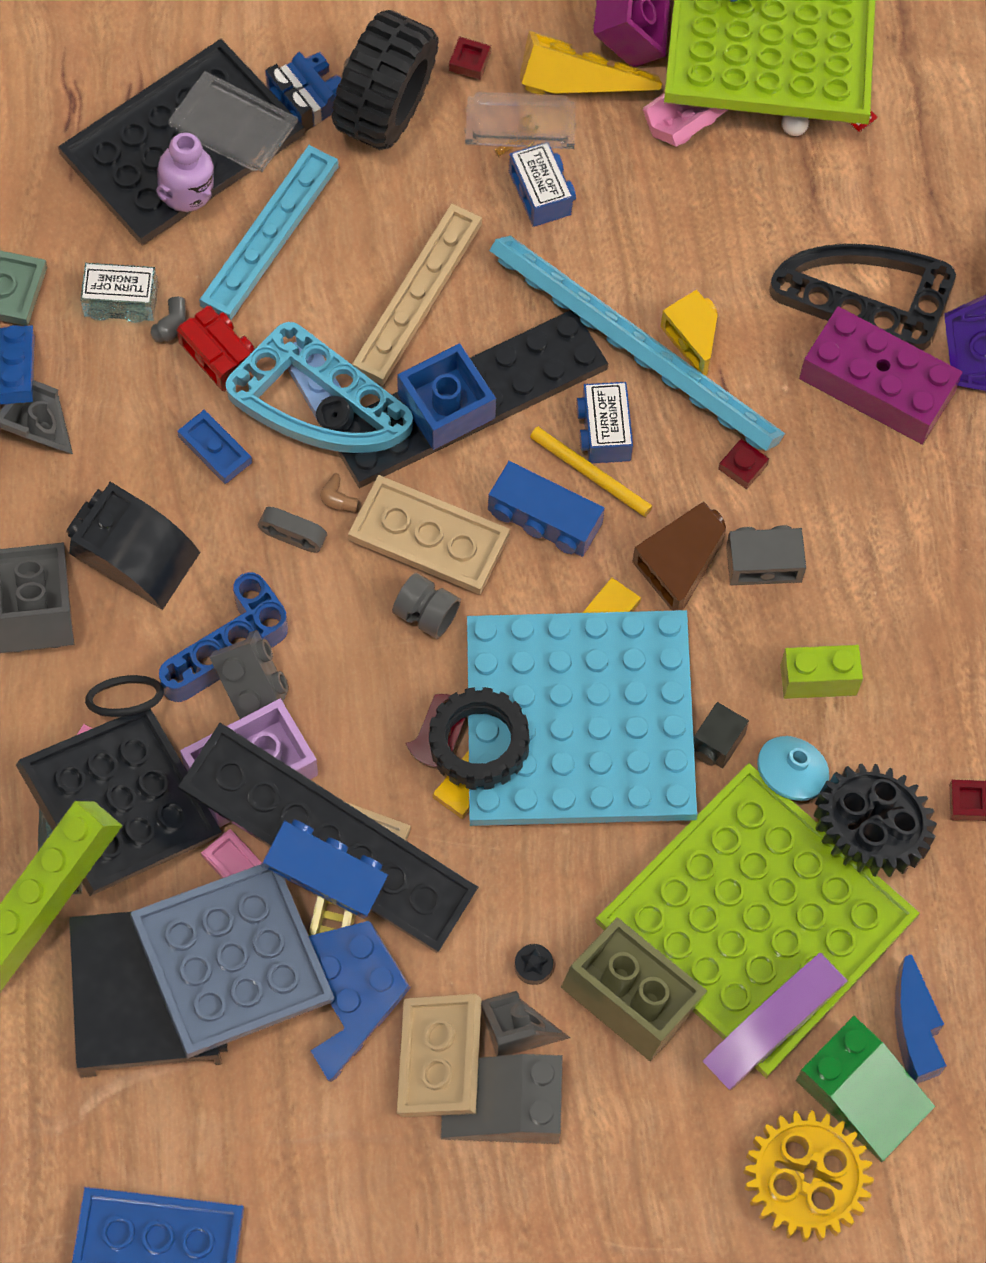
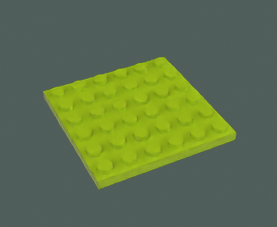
M674 0L664 103L868 124L871 109L875 0H736L733 2L730 0Z
M748 763L697 815V820H692L596 917L595 923L605 930L618 917L705 988L707 992L693 1012L723 1040L793 975L821 952L848 982L793 1035H790L763 1062H760L755 1067L767 1079L915 921L920 912L878 875L876 877L872 876L871 870L867 866L859 873L857 872V862L852 860L846 866L843 864L845 858L843 853L832 856L831 852L835 845L833 843L823 844L821 842L826 832L816 830L815 827L818 823L792 800L782 797L771 790L761 778L759 771Z

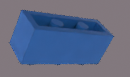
M508 461L488 494V511L495 518L506 523L511 521L523 527L524 531L535 538L543 537L555 543L558 549L567 554L575 553L583 557L603 524L605 507L511 461Z
M293 819L290 824L284 821L260 866L362 919L367 917L388 874L380 871L383 865L364 855L359 860L347 854L348 847L333 838L328 837L326 842L313 836L314 829L303 822Z

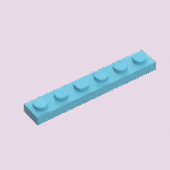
M310 145L307 146L199 299L201 307L211 306L217 314L224 312L230 320L233 319L337 170L338 159Z

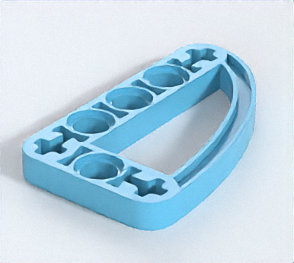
M285 322L276 327L226 380L228 399L243 412L283 435L319 448L346 453L377 452L399 444L413 430V415L406 405L295 322ZM296 336V344L302 349L300 355L298 346L290 341L284 344L283 337L290 339ZM312 354H321L326 358V362L320 367H312L308 365L306 360ZM269 357L274 359L276 362L275 367L269 371L258 369L256 364L261 358ZM292 364L331 395L344 398L352 407L353 412L376 428L377 431L349 433L315 426L272 407L259 399V397ZM249 371H250V372L252 373V375L254 376L252 379H250V373H249ZM340 374H347L353 378L351 385L345 388L336 386L333 380ZM248 383V392L241 390L237 393L236 385L243 387ZM373 394L380 399V402L374 408H365L360 404L361 398L365 395ZM386 407L388 408V415L384 413ZM390 417L395 420L402 417L404 425L395 424L392 427Z

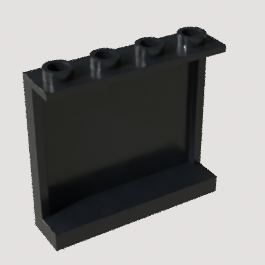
M130 912L69 917L76 1069L80 1078L96 1077V1070L214 1059L215 1065H221V1052H228L227 1043L186 1058L130 918Z

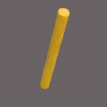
M539 426L532 431L530 438L643 517L649 514L653 505Z

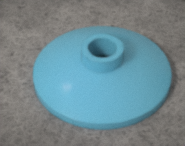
M792 736L773 738L763 745L758 754L757 766L761 778L771 790L787 799L806 801L819 796L825 782L829 781V768L823 755L813 745L800 738Z

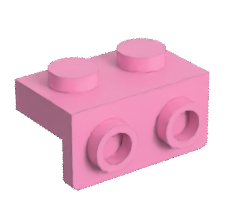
M665 93L643 108L652 136L674 146L686 143L692 135L703 127L713 124L719 116L728 111L727 109L664 103Z

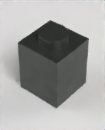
M716 702L693 738L696 757L707 765L713 766L716 764L723 769L745 736L749 720L721 703Z

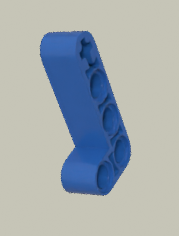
M254 572L241 574L233 584L235 604L241 614L240 616L172 656L161 665L159 679L164 688V696L173 702H183L220 680L213 664L203 665L200 661L204 657L211 656L213 651L233 645L231 642L235 638L244 637L247 639L249 632L258 630L262 640L266 639L271 648L285 639L288 633L285 608L259 574ZM247 591L259 593L257 597L252 599L242 596ZM269 618L279 621L273 627H267L262 624ZM176 677L179 681H183L178 683L175 679L172 678Z

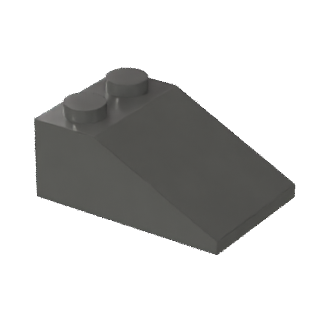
M64 542L0 549V653L74 645Z
M517 1054L478 1058L476 1114L442 1115L441 1140L559 1144L561 1134L563 1055Z

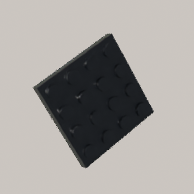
M151 709L139 714L111 720L21 758L16 764L52 831H54L75 801L96 802L123 825L82 881L89 896L218 838L222 833L209 808L178 789L187 770Z

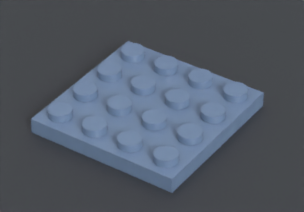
M260 865L130 912V918L186 1058L334 1001V995L285 879Z

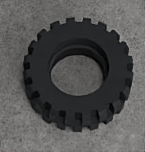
M393 10L381 11L374 16V19L368 23L366 30L359 37L355 49L352 50L336 90V98L332 106V122L339 132L378 150L391 148L399 140L402 132L406 130L410 119L413 118L419 102H421L424 90L431 77V71L436 62L435 57L438 53L439 47L437 45L439 38L432 28Z

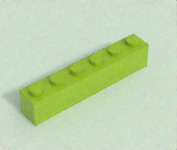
M75 801L0 903V992L123 826L96 802Z

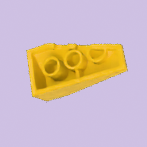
M529 31L519 77L521 84L526 85L525 89L532 93L544 95L545 91L551 93L661 90L662 81L657 75L621 62H615L614 66L608 65V60L601 57L600 54L589 51L583 52L580 55L576 53L575 49L571 48L572 44Z

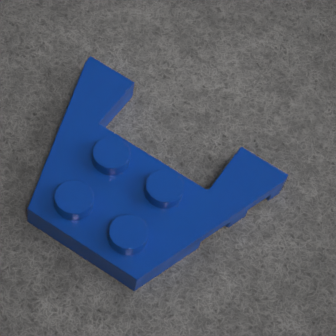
M370 921L309 936L334 995V1001L330 1004L344 1026L342 1031L311 1050L327 1080L330 1082L340 1075L342 1068L352 1056L359 1052L370 1034L377 1026L382 1024L411 988Z

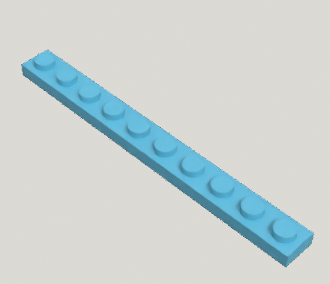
M512 236L495 239L489 251L499 257L498 262L502 266L510 270H517L525 276V281L530 286L539 290L543 289L550 294L552 301L556 305L575 312L580 316V321L584 325L604 333L610 344L620 349H626L634 355V360L639 365L648 369L652 368L662 375V381L668 386L675 389L680 388L690 396L689 399L693 404L702 409H709L718 416L717 420L722 425L730 429H736L745 435V440L751 446L767 451L780 443L785 435L783 431Z

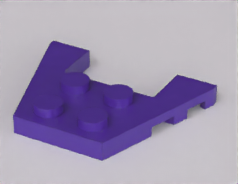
M985 294L944 313L950 365L962 371L958 386L986 391Z

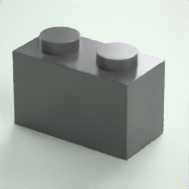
M780 525L767 530L741 527L729 532L726 550L730 586L802 583L806 571L802 528H791L787 525Z

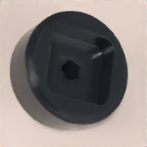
M331 396L319 404L316 411V419L322 428L344 432L351 426L354 412L344 398Z
M526 945L518 951L515 957V972L519 979L527 984H541L552 973L553 957L549 950L542 945Z

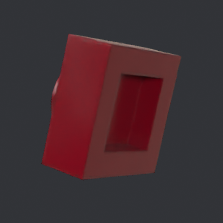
M459 36L449 61V71L481 80L491 54V45Z
M740 439L719 463L718 469L747 490L767 467L769 458L743 439Z
M952 779L949 784L950 820L986 821V781Z

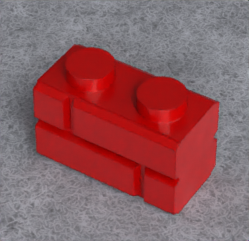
M206 306L196 313L193 318H189L178 326V341L221 391H226V380L229 375L255 348L247 337L242 336L239 338L234 333V326L224 312L217 314L211 306Z

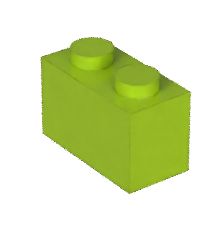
M859 645L785 648L780 664L784 699L857 696L863 681Z

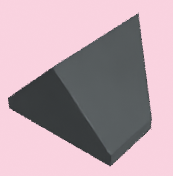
M33 380V402L5 404L1 409V429L73 454L58 396V389Z
M517 991L481 1001V1008L496 1056L513 1055L571 1038L521 1000Z

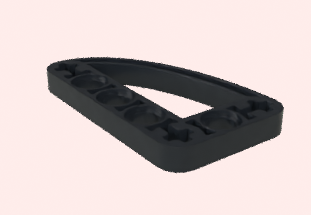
M833 244L807 249L789 257L774 272L769 292L774 301L829 321L838 306L842 308L846 304L857 306L860 310V314L857 316L877 326L874 322L875 318L886 316L892 321L893 326L883 329L884 331L924 351L932 340L955 282L956 273L949 263L912 251L869 244ZM861 264L901 270L923 277L910 309L906 312L805 275L802 272L826 265ZM937 274H940L944 277L938 291L932 289L935 277ZM784 282L791 284L787 291L780 289ZM801 287L805 288L802 298L798 297ZM813 292H820L827 297L828 301L825 304L817 305L810 301L809 295ZM923 300H930L934 302L937 310L932 313L924 312L919 308L918 303ZM899 324H904L901 334H898ZM915 330L921 332L918 339L912 338V333Z

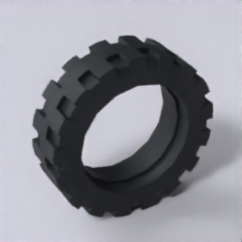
M475 687L464 689L465 693L458 695L456 692L448 697L449 701L446 704L442 702L436 709L437 715L432 717L430 721L429 744L433 761L436 762L439 772L443 776L445 774L448 775L450 782L459 786L461 783L471 790H476V787H484V790L492 789L494 784L501 782L503 785L510 781L511 775L513 773L518 774L523 767L524 759L527 760L530 744L528 720L526 715L522 714L520 705L516 701L512 703L509 700V695L500 691L498 694L488 687H483L482 690H475ZM489 714L499 718L507 725L511 733V742L508 749L498 759L488 763H469L459 759L451 751L448 744V735L451 728L461 718L469 715Z

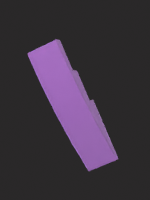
M820 952L761 1004L702 1061L729 1090H732L760 1062H763L790 1035H793L848 980Z

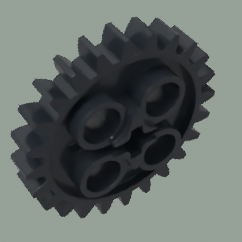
M862 763L859 764L855 772L847 766L842 775L835 772L831 780L826 781L815 802L817 808L813 814V817L820 820L815 828L817 831L826 832L821 841L823 844L833 843L835 845L831 852L832 856L840 853L845 855L843 860L845 866L853 860L857 862V872L859 873L865 866H868L872 876L875 877L880 868H883L888 877L892 876L895 869L901 874H905L909 866L915 868L921 858H925L936 837L932 832L937 823L930 820L934 809L923 808L928 797H917L915 793L919 786L916 784L907 787L905 785L906 775L901 776L899 779L893 778L892 768H889L885 774H881L878 764H874L870 772H867Z

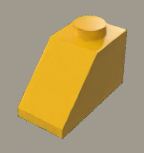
M696 289L663 310L660 328L692 367L706 376L711 359L718 314L713 302L708 298L704 299Z

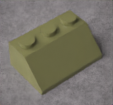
M618 917L570 966L561 985L564 991L649 1061L675 1035L707 992L705 988Z

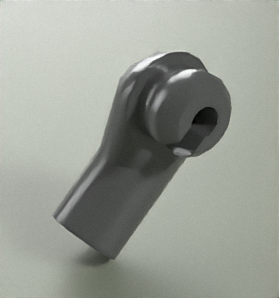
M171 297L168 300L169 315L151 327L150 333L156 342H168L178 336V326L186 321V304L183 297Z

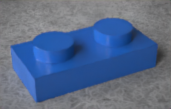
M205 409L177 431L178 437L224 484H227L252 463V457Z

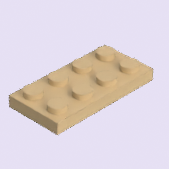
M378 475L348 533V540L481 595L510 536V529Z

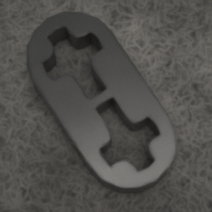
M266 507L257 524L259 529L265 534L314 553L320 551L328 535L318 524L275 507Z

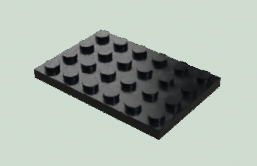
M221 38L58 146L59 154L143 246L193 212L177 211L169 207L160 199L156 191L158 187L157 169L162 154L169 148L170 141L174 136L180 133L195 135L201 141L202 149L211 157L214 166L213 190L210 198L212 199L304 136L305 127Z

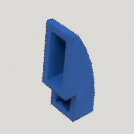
M910 954L904 957L898 969L894 1014L897 1040L905 1070L919 1084L941 1075L946 1067V1063L933 1037L938 1035L944 1023L913 955Z

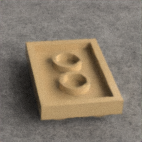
M476 994L404 999L397 1114L402 1117L476 1114L481 997Z

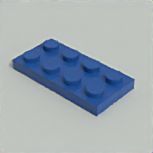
M85 1187L72 1263H236L244 1206Z

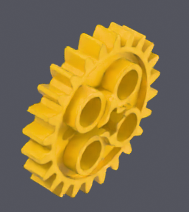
M810 1110L806 1121H802L798 1111H794L790 1124L781 1115L776 1121L778 1130L767 1124L763 1129L767 1139L760 1136L754 1138L753 1144L760 1151L749 1150L746 1155L747 1159L755 1163V1165L745 1166L743 1174L754 1177L744 1187L747 1191L757 1192L751 1199L750 1205H763L764 1209L759 1216L760 1220L770 1215L774 1218L771 1230L775 1231L782 1224L787 1226L786 1238H790L795 1230H800L802 1241L806 1242L811 1231H815L818 1240L823 1241L827 1228L836 1237L841 1232L839 1222L850 1228L854 1224V1220L849 1212L861 1216L865 1209L858 1201H868L871 1197V1194L862 1188L871 1185L874 1181L873 1177L863 1174L864 1171L870 1169L872 1161L860 1160V1156L866 1151L867 1147L853 1146L852 1143L857 1136L856 1132L850 1133L847 1136L842 1134L845 1122L841 1121L835 1128L830 1126V1114H826L821 1122H816L815 1113L813 1110ZM791 1142L800 1144L804 1148L805 1156L800 1159L792 1158L786 1152V1144ZM824 1157H837L842 1163V1171L837 1173L829 1171L824 1166ZM775 1162H781L789 1169H779L775 1166ZM806 1168L813 1170L812 1177L814 1179L811 1183L804 1181L803 1172ZM785 1179L790 1182L793 1187V1194L789 1196L778 1194L774 1189V1181ZM829 1183H839L842 1189L837 1190ZM818 1192L827 1195L831 1202V1208L821 1210L815 1207L812 1203V1195Z

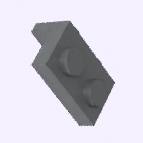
M258 630L249 632L246 640L213 651L210 656V660L240 719L280 698L284 702L288 692L286 677L281 671H277L272 661L273 653L271 646L266 639L262 640Z

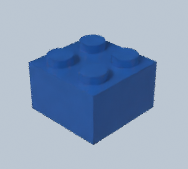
M460 343L397 374L398 396L403 404L411 410L414 421L433 450L495 419L496 397Z

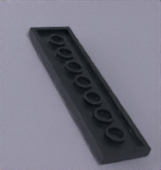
M572 310L567 311L470 357L496 397L495 419L435 450L432 449L413 419L411 434L391 448L370 453H338L358 488H362L376 481L378 475L387 476L608 370V361L585 325L580 321V317ZM398 392L392 394V396L402 402ZM380 400L369 406H366L365 408L376 407L379 404ZM386 407L384 413L388 415V408ZM354 412L353 422L344 432L365 433L377 431V429ZM390 417L392 427L395 424L404 425L402 417L398 420Z
M221 722L178 786L179 790L269 847L282 823L286 821L291 824L293 819L313 828L312 835L324 842L330 837L348 847L347 854L359 860L362 855L376 860L383 865L380 871L388 874L370 911L436 953L440 951L478 889V886Z

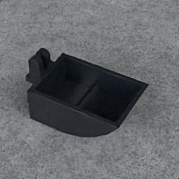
M109 482L104 491L98 489L89 502L85 501L66 530L68 537L71 538L70 555L161 610L165 608L201 553L194 543L164 515L112 482Z

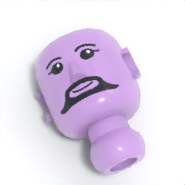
M180 133L173 137L169 148L160 157L157 169L158 187L156 191L158 196L169 207L183 212L195 211L203 207L211 198L213 190L214 166L211 157L202 149L201 141L191 133Z

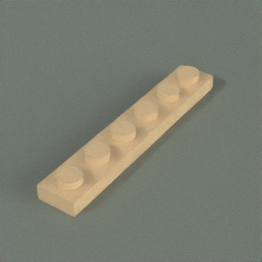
M451 203L352 363L354 367L380 385L385 384L481 227L482 217Z

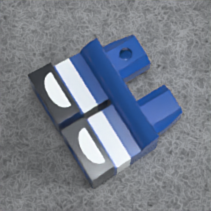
M298 52L293 57L292 62L280 68L278 64H275L265 69L267 88L305 127V132L332 115L336 90L342 79L339 75H335L327 81H323L321 77L329 72V64L321 52L307 58L301 52Z

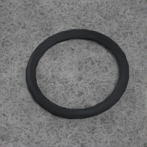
M119 676L105 680L90 689L85 697V704L90 711L101 716H131L156 706L164 695V688L159 681L148 676ZM140 683L153 686L156 689V694L152 699L128 708H102L96 706L93 702V698L97 693L121 684Z

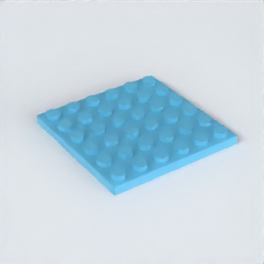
M687 610L467 616L468 688L475 687V690H482L483 687L492 688L495 693L499 694L501 691L509 695V700L512 703L516 701L522 708V714L526 715L530 737L527 760L524 759L523 767L518 774L513 773L511 775L510 781L503 785L499 782L494 784V788L484 790V787H476V790L469 789L470 826L697 820ZM472 714L468 716L469 763H488L498 759L508 749L511 742V733L507 725L499 718L489 714Z

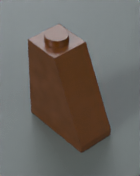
M703 501L635 546L633 564L672 611L685 608L723 543L726 530L725 521L717 510H711Z

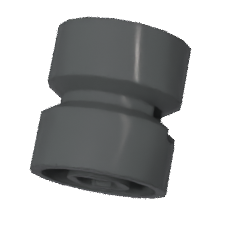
M414 573L397 595L392 613L408 623L418 621V628L438 639L453 621L459 609L461 598L444 588L436 591L435 583L418 573Z

